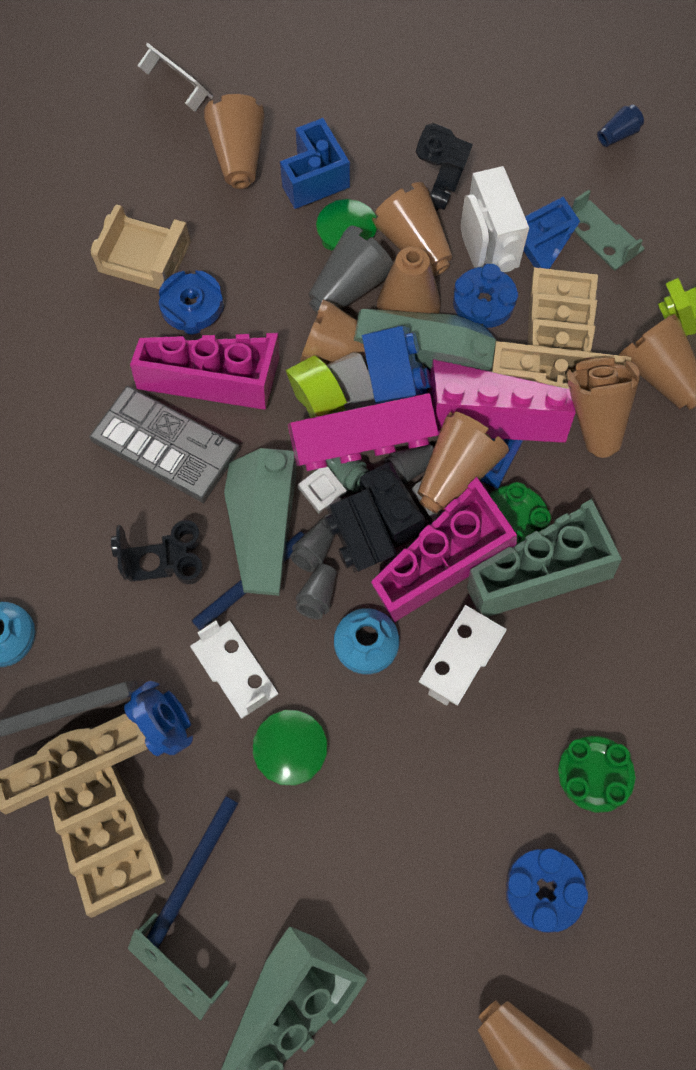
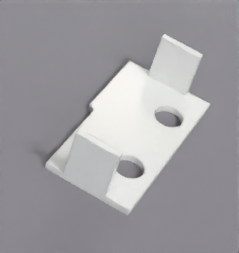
M146 43L149 49L138 64V67L146 74L151 72L160 58L196 87L185 102L194 112L206 96L211 99L213 98L193 77L149 43Z
M465 605L420 678L419 683L430 689L428 695L447 706L450 701L458 706L480 667L486 666L507 629ZM461 625L469 626L472 631L471 636L468 638L460 637L457 632L458 627ZM443 661L449 665L450 670L446 675H439L436 672L435 665L438 662Z
M214 621L197 632L200 640L190 647L212 681L219 683L241 719L278 695V692L231 621L220 627L217 621ZM229 640H235L239 644L238 650L234 653H228L225 650V644ZM252 675H258L262 678V684L258 688H251L248 685V679Z

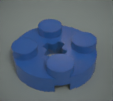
M486 264L483 267L468 270L456 280L453 306L458 316L478 324H483L486 328H492L505 323L511 317L517 303L518 292L513 280L506 273L502 272L497 265ZM480 293H487L491 295V301H487L485 298L480 300L478 297Z
M195 270L196 274H185V271H181L171 275L163 282L159 290V307L164 320L172 327L184 330L185 333L190 335L197 334L201 329L213 324L224 309L219 283L210 274ZM187 297L190 299L198 297L197 302L192 305H186L184 299Z
M148 681L132 692L131 700L124 705L125 713L132 722L138 725L145 736V744L153 755L160 756L163 753L176 755L191 745L193 741V735L187 738L186 729L191 726L189 717L181 703L169 690L162 694L155 689L160 684Z
M554 849L533 850L520 856L509 869L506 882V900L513 915L524 926L540 932H560L572 926L579 919L588 900V891L580 869L568 856ZM540 879L545 883L552 882L555 889L552 892L555 897L552 901L547 898L540 900L537 897L536 893L540 889L537 882Z

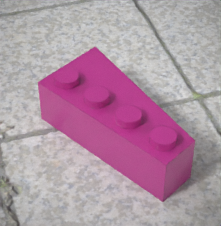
M266 333V338H250L249 334H236V339H216L215 335H202V338L198 340H185L183 336L139 338L130 363L136 389L266 410L279 361L278 333Z
M433 359L430 373L432 387L427 390L431 396L438 435L448 413L460 412L489 428L486 433L491 438L496 439L499 436L501 439L566 443L576 413L569 389Z
M430 393L287 424L296 466L305 464L306 471L327 467L326 460L340 457L341 464L362 459L360 452L373 449L375 456L396 452L394 445L408 442L409 449L429 445L428 437L438 436Z
M477 477L457 499H454L445 508V511L431 525L426 526L419 533V537L407 549H404L371 581L378 597L394 622L468 578L470 569L504 549L516 546L517 534Z

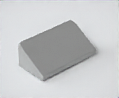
M352 352L327 365L345 396L347 403L344 404L346 411L376 405L370 374L361 354Z

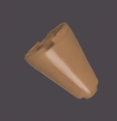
M227 94L221 96L222 101L214 105L213 100L208 102L204 109V120L226 183L232 185L233 188L244 189L253 183L256 178L265 118L264 107L262 104L261 106L257 105L256 99L252 96Z
M415 182L411 184L414 188L413 190L405 193L402 188L388 197L375 211L378 218H372V221L376 228L400 250L407 247H418L424 250L429 256L434 276H438L450 267L449 261L452 259V253L428 188H426L423 182Z
M407 247L397 254L378 295V310L439 314L441 301L430 259L424 250L418 247Z
M323 299L300 362L315 355L327 366L355 352L362 355L368 369L364 344L354 341L357 320L331 302Z
M674 314L648 330L635 342V345L631 343L618 356L631 357V362L638 366L640 376L679 409L686 405L691 410L696 406V358L681 322Z
M593 358L577 363L576 371L571 372L569 370L567 372V384L586 449L597 457H610L621 448L640 380L638 366L630 361L625 360L624 366L615 364V358Z
M449 412L444 420L417 492L422 497L419 503L438 514L439 510L445 511V508L454 499H457L476 477L480 481L506 456L509 451L507 444L499 436L496 437L495 441L491 440V437L486 433L489 428L460 412H455L454 414Z
M495 1000L478 1017L483 1023L478 1032L498 1070H593L588 1063L509 1001L501 1006Z

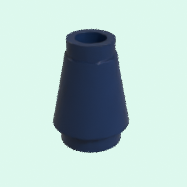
M633 104L623 106L597 132L600 143L604 147H608L638 133L640 127L644 124L642 112Z

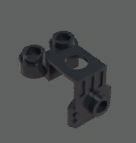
M431 123L426 125L422 131L415 152L419 159L436 166L441 165L430 194L437 211L438 208L445 209L451 192L445 189L455 192L473 144L455 137L451 129Z
M190 520L177 522L171 530V535L162 536V544L131 548L121 525L116 527V536H111L112 554L114 558L117 557L118 559L117 568L124 580L135 582L172 577V573H175L180 582L194 584L202 578L204 573V567L200 558L193 553H188V551L195 549L201 541L198 526ZM191 534L193 539L190 542L184 543L181 541L184 535ZM148 553L156 554L160 559L158 568L151 572L143 571L140 568L141 558ZM195 567L196 572L193 575H184L186 568Z

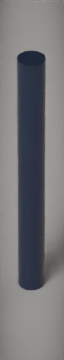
M301 531L287 542L284 562L290 558L293 552L292 546L304 536ZM242 581L237 582L191 620L199 631L246 594L243 591Z
M226 796L146 937L158 949L238 806L237 802Z

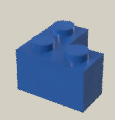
M324 118L295 128L297 155L280 161L282 187L294 209L350 188V162Z
M398 326L362 335L375 404L428 394L427 388L432 387L431 377L428 368H423V364L415 360L414 354L419 353V346L414 332L410 333L408 327Z

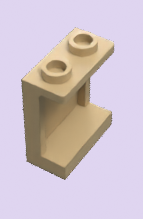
M116 204L111 214L106 216L99 238L95 239L92 244L91 256L100 273L160 289L167 278L177 273L191 243L186 222L174 219L170 229L135 220L128 218L124 213L123 206Z

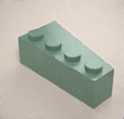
M590 499L583 503L580 509L569 515L567 513L556 519L554 524L540 532L535 531L528 535L525 541L513 548L508 547L470 569L467 589L476 611L485 617H489L612 579L622 558L593 500Z

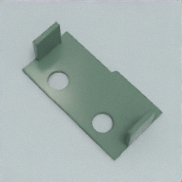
M587 190L575 199L572 210L580 220L579 224L586 223L590 229L582 231L577 226L574 232L616 271L644 251L645 248L641 245L643 240L641 238L636 240L620 224L616 225L591 200L588 201L591 191ZM611 247L614 249L615 254L606 255L603 249Z
M154 913L139 930L136 929L133 932L128 950L201 1021L206 1012L225 991L229 982L226 980L210 999L144 936L157 919L158 915Z

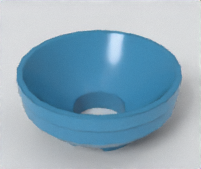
M0 602V620L4 622L5 626L3 633L0 635V667H7L19 662L28 654L34 643L36 631L32 617L26 610L13 603Z
M362 608L347 614L340 621L334 635V648L340 662L349 670L359 674H374L386 669L394 661L399 649V634L395 624L386 614L375 609ZM365 626L374 628L378 634L377 641L369 646L361 645L356 639V632Z

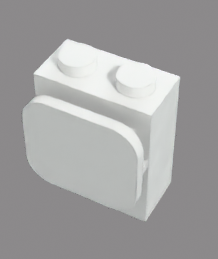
M504 166L473 173L470 194L465 196L461 233L475 268L483 267L485 262V264L497 265L502 272H509L520 266L529 226Z

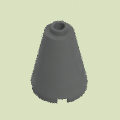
M351 225L343 232L308 294L311 299L309 305L317 314L323 299L342 310L385 281L393 265L390 256L372 237L365 240L359 236L363 231L359 227Z

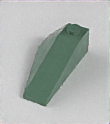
M361 309L359 311L354 341L363 344L362 335L405 326L410 329V333L414 332L416 334L419 353L414 354L415 360L422 363L424 367L431 369L434 359L484 371H489L492 368L496 339L481 324L451 314Z
M260 448L229 463L224 495L244 593L280 596L297 474L293 451Z
M289 926L264 964L221 1070H284L283 1064L298 1049L301 1048L306 1052L315 1043L312 1036L328 1020L335 1024L346 1013L368 980L367 977L320 939Z

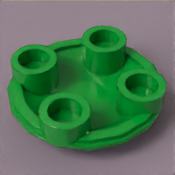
M352 199L336 200L326 205L319 213L316 222L317 232L322 239V245L328 250H334L343 232L351 225L363 230L359 235L363 239L373 238L377 230L372 221V218H376L375 213L368 205Z
M519 482L511 483L509 486H503L490 494L492 500L517 534L516 545L525 541V538L535 531L540 532L548 527L551 515L541 496L530 488H526L524 484Z
M283 710L269 716L259 726L253 739V756L257 768L267 779L280 785L307 783L321 770L327 756V739L323 728L312 716L297 710Z
M600 736L576 739L571 742L562 754L558 767L561 787L567 797L582 809L594 813L611 812L624 805L633 793L636 777L634 765L630 759V752L624 745L617 744L613 740Z

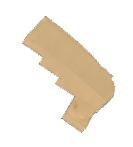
M534 267L530 292L528 345L496 341L492 372L569 389L567 372L569 370L571 372L576 371V364L581 361L610 357L615 358V364L625 366V360L631 362V357L591 352L595 332L594 320L597 300L595 299L598 275Z
M126 714L93 729H76L63 733L45 744L37 751L36 755L0 771V811L5 815L45 796H49L55 830L62 838L69 870L76 877L86 915L91 918L166 882L142 820L114 765L148 749L145 744V736L138 725L132 722Z

